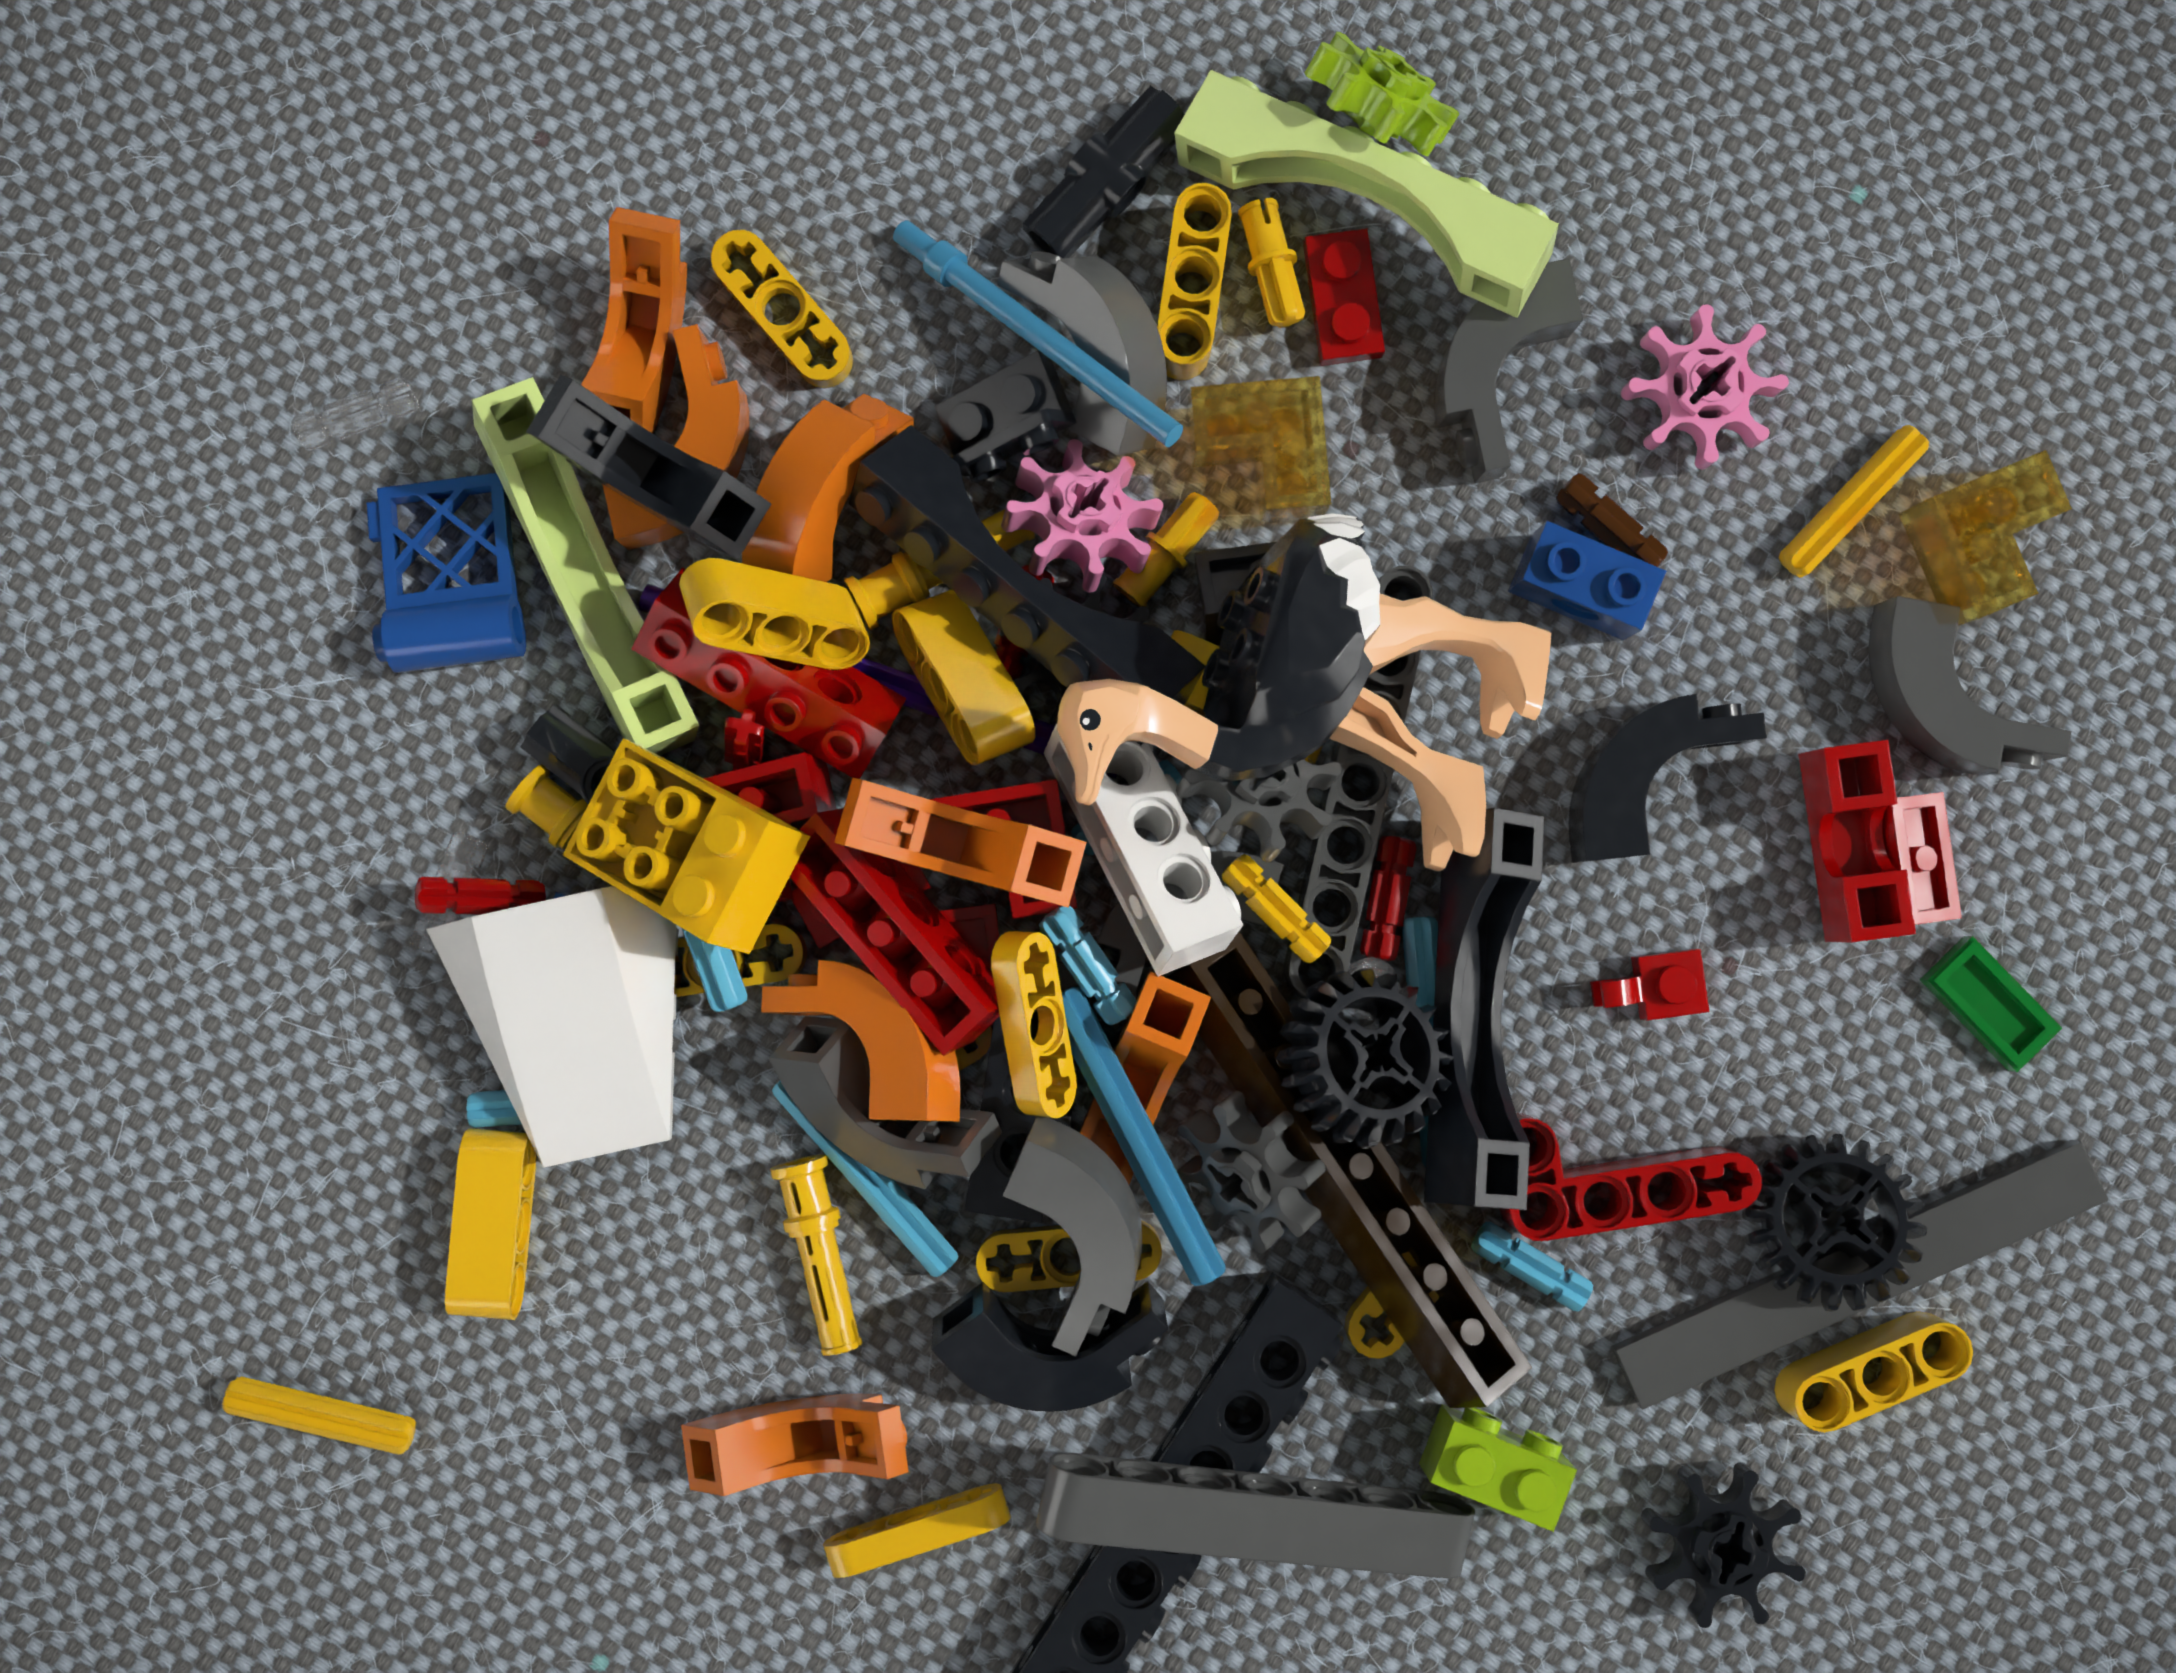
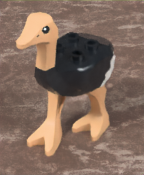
M1334 513L1304 519L1300 518L1264 555L1237 590H1231L1222 603L1217 619L1218 627L1224 629L1220 646L1209 657L1202 676V685L1209 688L1203 709L1206 718L1181 703L1138 683L1103 679L1076 682L1069 685L1059 705L1057 731L1065 745L1075 773L1076 801L1087 806L1095 802L1103 775L1116 749L1126 741H1141L1155 745L1197 771L1223 783L1272 775L1305 759L1322 747L1328 739H1331L1372 756L1412 782L1421 808L1425 868L1440 872L1445 869L1453 849L1455 852L1469 857H1476L1480 854L1485 836L1486 816L1483 766L1431 750L1409 732L1389 701L1364 688L1367 678L1370 674L1395 659L1419 650L1447 651L1471 657L1481 673L1480 725L1483 734L1498 739L1504 734L1514 711L1534 721L1539 716L1545 694L1552 633L1546 629L1522 622L1492 621L1463 616L1426 596L1401 601L1381 594L1380 583L1372 570L1370 558L1364 551L1366 546L1361 541L1365 533L1362 521H1358L1357 517Z

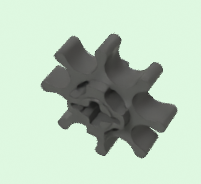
M1303 759L1267 776L1265 781L1254 791L1249 789V784L1253 779L1221 783L1197 770L1190 769L1184 774L1177 785L1176 792L1181 798H1187L1196 794L1206 795L1218 804L1221 817L1216 820L1206 835V840L1209 844L1213 846L1220 844L1231 826H1247L1258 835L1261 842L1260 857L1264 862L1269 863L1274 861L1286 846V841L1280 830V823L1290 822L1300 826L1311 839H1317L1332 821L1331 815L1315 807L1310 802L1307 789H1329L1341 774L1342 768L1337 762L1314 765Z
M1236 1090L1213 1109L1220 1125L1215 1123L1205 1110L1200 1109L1178 1126L1179 1135L1193 1143L1201 1156L1195 1155L1178 1169L1177 1173L1183 1184L1190 1182L1199 1183L1212 1194L1210 1201L1215 1206V1211L1205 1221L1206 1226L1211 1231H1217L1231 1217L1237 1216L1248 1225L1252 1233L1253 1248L1258 1253H1264L1284 1234L1279 1220L1290 1229L1293 1235L1300 1237L1320 1219V1210L1306 1202L1298 1189L1306 1190L1325 1172L1326 1167L1319 1159L1308 1162L1298 1160L1287 1150L1286 1146L1288 1143L1283 1138V1134L1294 1123V1117L1290 1112L1282 1111L1262 1128L1250 1119L1246 1111L1245 1096L1242 1092Z

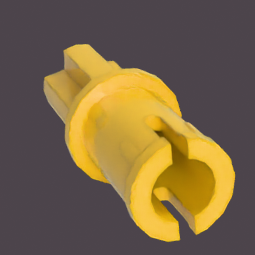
M1265 198V209L1262 210L1260 199L1243 205L1238 210L1239 219L1242 221L1252 258L1247 268L1249 274L1257 276L1268 322L1272 326L1285 328L1303 320L1305 314L1293 265L1297 262V254L1293 249H1288L1278 212L1279 205L1277 200Z
M1190 493L1156 534L1149 531L1145 536L1148 544L1151 546V552L1144 570L1137 574L1127 567L1121 576L1113 581L1114 587L1137 607H1146L1147 602L1177 567L1184 569L1188 563L1184 558L1219 517L1220 512L1215 505L1199 493Z

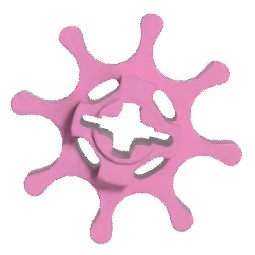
M1708 304L1702 305L1690 317L1693 331L1691 344H1674L1666 337L1659 326L1652 327L1640 340V346L1654 354L1658 359L1661 368L1658 379L1654 380L1632 378L1621 390V396L1624 400L1628 401L1640 397L1649 398L1656 402L1661 409V424L1644 438L1643 444L1648 450L1656 449L1665 441L1670 431H1685L1696 442L1697 453L1694 464L1696 468L1701 470L1708 468L1719 458L1715 443L1716 434L1719 430H1733L1741 436L1749 448H1754L1766 440L1770 434L1769 429L1756 422L1750 415V398L1753 395L1775 397L1789 384L1786 375L1780 374L1769 378L1760 377L1748 365V350L1766 335L1764 326L1755 324L1742 336L1739 343H1723L1713 333L1711 324L1714 309ZM1714 371L1717 372L1719 376L1711 384L1712 387L1707 395L1700 398L1695 404H1692L1689 401L1690 397L1697 391V387L1702 379H1706Z
M1072 439L1067 444L1062 461L1064 472H1047L1031 457H1024L1021 460L1015 484L1017 487L1031 493L1036 498V501L1028 503L1016 500L1008 501L1001 527L1006 532L1021 529L1030 530L1042 538L1043 542L1035 546L1029 564V571L1033 575H1041L1046 565L1053 559H1070L1076 562L1082 569V587L1086 592L1091 593L1097 590L1104 571L1100 561L1101 558H1117L1123 561L1133 573L1138 574L1144 570L1151 552V546L1135 538L1129 529H1155L1163 509V502L1157 498L1146 501L1134 500L1122 491L1123 488L1128 486L1135 467V460L1129 456L1122 457L1118 467L1111 472L1105 473L1100 470L1096 472L1090 469L1081 457L1082 442Z

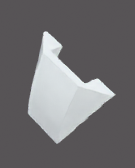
M614 886L476 915L426 929L543 1168L672 1139L675 1052H672L673 1020L676 1019L677 994H674L675 956H678L679 928H676L675 923Z

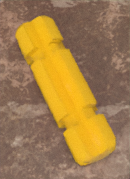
M1242 854L1238 856L1223 871L1221 875L1223 881L1237 895L1243 893L1248 898L1245 903L1281 939L1287 937L1292 942L1289 947L1303 962H1314L1330 946V936L1316 922L1310 924L1305 919L1308 914L1272 878L1266 880L1261 875L1264 870L1249 855Z

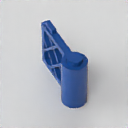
M497 473L377 488L378 501L368 502L366 505L369 539L373 543L381 542L386 610L382 614L381 624H375L372 630L373 646L380 662H388L393 672L401 673L523 657L526 652V629L522 609L517 597L509 498ZM491 492L493 511L476 531L453 515L469 495ZM447 498L442 505L435 501L436 499ZM423 501L436 512L418 534L411 539L398 529L397 505ZM449 521L470 538L451 561L445 565L424 548L445 523ZM493 532L495 533L496 547L487 541ZM399 539L407 545L401 554ZM482 546L497 558L499 582L471 585L458 574ZM418 555H421L441 571L425 591L403 594L402 574ZM452 581L456 582L458 585L461 586L447 588Z

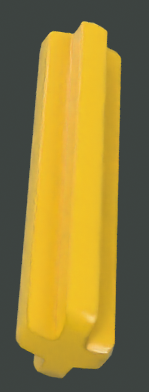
M1905 425L1898 429L1780 552L1778 558L1781 564L1796 577L1801 578L1810 574L1928 450V439L1911 425Z
M242 1376L230 1381L222 1403V1409L230 1415L397 1455L403 1454L409 1449L416 1429V1421L409 1416Z

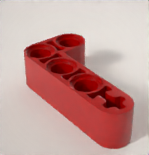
M1516 1113L1522 1128L1530 1127L1535 1132L1537 1138L1535 1151L1529 1157L1527 1195L1534 1192H1542L1547 1200V1210L1539 1221L1531 1224L1522 1222L1519 1214L1520 1209L1499 1208L1504 1221L1522 1236L1533 1241H1549L1739 1211L1749 1207L1758 1198L1762 1186V1177L1758 1166L1749 1157L1723 1147L1715 1146L1563 1169L1559 1143L1555 1132L1547 1123L1524 1113ZM1724 1167L1733 1170V1178L1723 1181V1190L1707 1183L1696 1184L1693 1177L1694 1175L1704 1180L1718 1178L1724 1175ZM1667 1172L1672 1180V1191L1665 1201L1652 1204L1648 1196V1185L1656 1174ZM1605 1182L1610 1191L1607 1206L1600 1212L1588 1214L1584 1207V1195L1587 1189L1592 1184Z

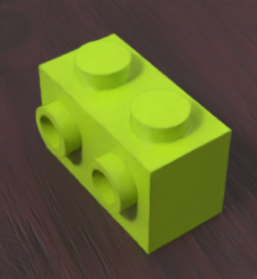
M1442 1404L1419 1462L1430 1483L1554 1532L1577 1469L1562 1454L1563 1445L1533 1430L1526 1429L1524 1436L1501 1428L1503 1422L1501 1419L1481 1409L1465 1408L1461 1412Z

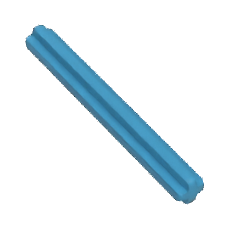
M1071 987L1062 991L1072 1055L1181 1265L1194 1286L1206 1285L1214 1281L1226 1271L1225 1263L1094 1011L1080 987Z

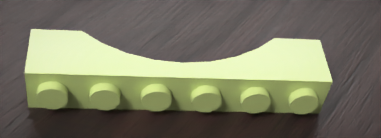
M1210 70L1174 132L1178 165L1233 190L1263 183L1304 182L1337 187L1371 199L1399 215L1428 241L1447 266L1460 293L1518 318L1553 253L1559 223L1550 220L1539 208L1527 203H1511L1491 194L1482 183L1472 178L1460 177L1457 179L1432 168L1430 163L1418 154L1408 151L1398 153L1374 142L1370 135L1353 126L1342 128L1319 118L1312 109L1300 102L1288 101L1285 103L1261 92L1254 83L1243 77L1233 76L1229 78Z
M534 378L526 379L473 399L474 427L622 738L630 740L659 756L695 741L699 723L676 675L631 650L644 621L611 559L571 463L566 461L565 457L526 432L544 403Z

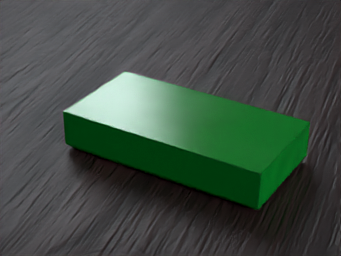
M1963 936L1919 979L2008 1071L2018 1072L2062 1029L1973 936Z

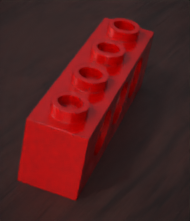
M683 567L655 599L631 650L742 713L743 709L755 711V721L850 777L860 779L907 698L854 667L842 670H829L713 647L702 643L694 634L680 590L681 575L686 570Z
M844 808L815 813L799 829L809 835L810 838L790 878L898 1004L907 1010L917 1026L943 1056L972 1043L1000 1016L992 971L895 860L834 843Z

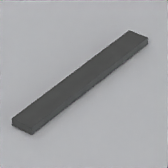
M2077 1140L2067 1141L1931 1202L1919 1211L1908 1214L1909 1221L1919 1222L1928 1228L1925 1236L1907 1239L1906 1241L1917 1247L1923 1253L1921 1261L1915 1264L1899 1261L1907 1269L1911 1278L1906 1284L1901 1286L1891 1283L1886 1279L1891 1293V1297L1888 1299L2109 1201L2083 1143ZM1883 1224L1871 1229L1878 1236L1875 1243L1881 1246L1883 1238ZM1831 1248L1825 1254L1819 1256L1812 1264L1820 1270L1838 1275L1858 1274L1869 1266L1859 1256L1850 1258L1842 1251ZM1780 1270L1612 1345L1611 1348L1636 1404L1643 1410L1884 1301H1876L1866 1291V1307L1853 1311L1842 1293L1839 1309L1829 1312L1824 1310L1821 1303V1290H1818L1816 1297L1810 1304L1802 1305L1797 1302V1291L1800 1282L1795 1280L1791 1286L1782 1291L1777 1290L1773 1286L1775 1278L1783 1271Z

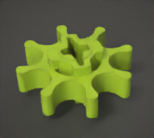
M1338 31L1335 33L1330 44L1321 42L1304 72L1309 79L1333 90L1326 102L1327 106L1334 111H1342L1359 125L1361 131L1373 136L1382 143H1387L1390 136L1395 139L1401 136L1411 143L1420 154L1427 157L1437 143H1442L1459 116V112L1455 108L1445 105L1430 96L1436 83L1431 78L1416 72L1405 61L1404 57L1382 46H1378L1375 51L1366 47L1365 51H1363L1345 34Z

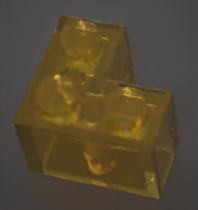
M1320 376L1190 387L1187 411L1192 467L1255 462L1261 524L1298 521L1300 518L1304 519L1327 513L1331 506V493Z
M2044 450L1926 499L1898 515L1936 602L1961 607L1958 626L2039 594L2013 534L2067 512L2072 507L2047 450Z

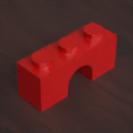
M1881 740L1826 747L1798 754L1825 942L1852 943L1916 934L1907 869L1898 870L1891 864L1883 840L1884 812L1888 806L1898 804L1889 741Z

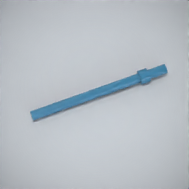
M909 220L902 221L896 227L893 240L923 262V270L944 287L952 285L1166 447H1170L1178 441L1183 432L1182 424L970 267L967 256L946 240L937 242Z

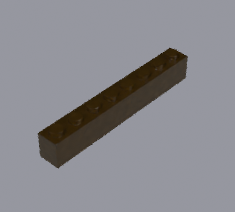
M1237 933L1226 950L1171 972L1165 978L1211 997L1198 1034L1235 1089L1244 1094L1245 1104L1259 1125L1264 1128L1282 1111L1290 1112L1294 1117V1123L1283 1134V1138L1288 1143L1286 1146L1287 1150L1298 1160L1308 1162L1319 1159L1325 1164V1172L1304 1192L1312 1204L1320 1210L1322 1219L1448 1407H1488L1532 1369V1366L1382 1143L1379 1142L1377 1146L1365 1149L1357 1147L1355 1139L1345 1144L1333 1142L1332 1127L1321 1132L1311 1129L1315 1112L1313 1109L1301 1113L1292 1110L1296 1100L1302 1095L1298 1087L1290 1089L1280 1085L1283 1078L1293 1074L1290 1064H1284L1275 1058L1278 1056L1279 1051L1292 1047V1044L1278 1032L1284 1024L1296 1020L1289 1011L1290 1006L1241 933ZM1409 1252L1418 1266H1410L1402 1254ZM1434 1290L1439 1296L1435 1303L1429 1296V1293Z

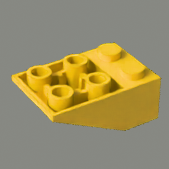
M623 738L575 829L563 856L704 942L750 954L810 836L752 803Z

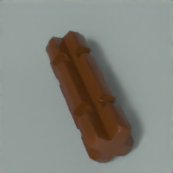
M1578 473L1574 475L1558 492L1556 496L1557 503L1572 516L1577 512L1584 518L1580 523L1606 546L1656 567L1666 558L1668 554L1667 547L1652 534L1647 538L1640 533L1644 527L1607 494L1600 498L1595 493L1599 487L1584 474Z

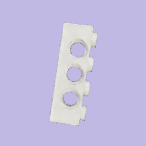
M1056 724L1045 748L1044 755L1157 977L1226 950L1243 926L1239 902L1234 892L1228 886H1223L1211 864L1209 845L1203 834L1197 829L1193 830L1181 807V797L1176 792L1177 784L1170 775L1163 773L1152 752L1153 745L1144 743L1140 746L1135 741L1122 743L1116 749L1103 775L1095 802L1087 806L1076 801L1075 773L1065 745L1057 731ZM1107 773L1120 775L1128 782L1129 786L1114 783L1107 776ZM1135 828H1144L1151 831L1159 842H1150L1138 835ZM1169 883L1179 886L1186 893L1188 899H1179L1172 896L1166 890L1164 884Z

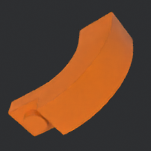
M616 207L609 219L610 292L606 323L595 360L581 385L653 434L666 401L677 356L673 330L682 328L687 263L680 261V220Z
M698 324L674 329L673 335L688 397L686 424L674 447L694 458L724 470L736 479L745 458L749 439L750 423L747 395L737 380L718 384V381L728 378L724 357L718 341L709 343ZM603 485L614 538L627 550L656 544L684 533Z
M862 394L843 408L825 399L813 407L784 439L760 481L756 493L770 502L771 506L742 552V563L823 582L831 580L833 578L834 533L840 513L852 492L860 462L910 425L914 427V418L887 405L882 400L866 394Z
M852 778L834 841L836 844L1068 908L1087 843L1032 825L968 811L856 778Z
M818 960V975L790 974L788 975V986H762L761 1012L792 1016H836L846 1022L856 1032L864 1045L869 1060V1119L960 1122V1074L955 1051L943 1056L917 1026L907 1010L898 1004L867 966Z
M1150 971L1138 993L1133 1011L1128 1016V1019H1126L1113 1050L1152 1125H1154L1166 1094L1179 1068L1189 1055L1211 997L1163 976L1157 977L1156 973ZM1093 1096L1079 1133L1102 1149L1116 1164L1128 1184H1130L1134 1172Z
M834 1394L772 1402L713 1415L681 1425L689 1488L693 1491L727 1496L767 1482L806 1474L839 1472L890 1479L909 1472L905 1449L907 1445V1432L901 1420L900 1406L883 1404L882 1394Z

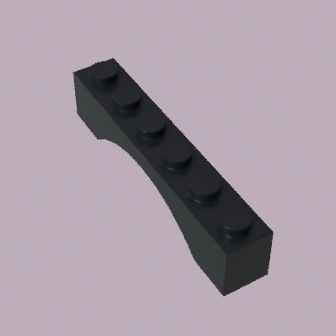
M912 425L860 462L848 504L858 511L867 523L876 526L905 550L915 563L924 566L951 588L962 602L975 608L1004 632L1013 644L1023 648L1050 670L1061 684L1068 688L1070 684L1076 682L1114 679L1138 683L1182 705L1187 703L1206 665L1157 625L1124 620L1087 608L1055 592L1026 572L997 544L978 518L965 490L959 464ZM1135 741V742L1138 743L1140 746H1142V745L1144 744V742Z
M1500 808L1486 809L1485 836L1480 854L1476 857H1469L1455 852L1453 849L1445 869L1441 871L1434 1006H1437L1433 1017V1029L1443 1028L1449 1030L1445 1038L1438 1041L1439 1051L1446 1052L1454 1056V1058L1450 1061L1449 1065L1439 1068V1072L1452 1084L1447 1087L1446 1091L1435 1094L1442 1107L1438 1109L1436 1114L1428 1116L1424 1202L1527 1210L1530 1143L1516 1115L1507 1085L1502 1053L1501 1008L1505 974L1513 942L1526 908L1542 881L1543 816Z

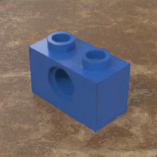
M1546 521L1531 535L1508 592L1618 639L1625 640L1642 631L1667 571Z

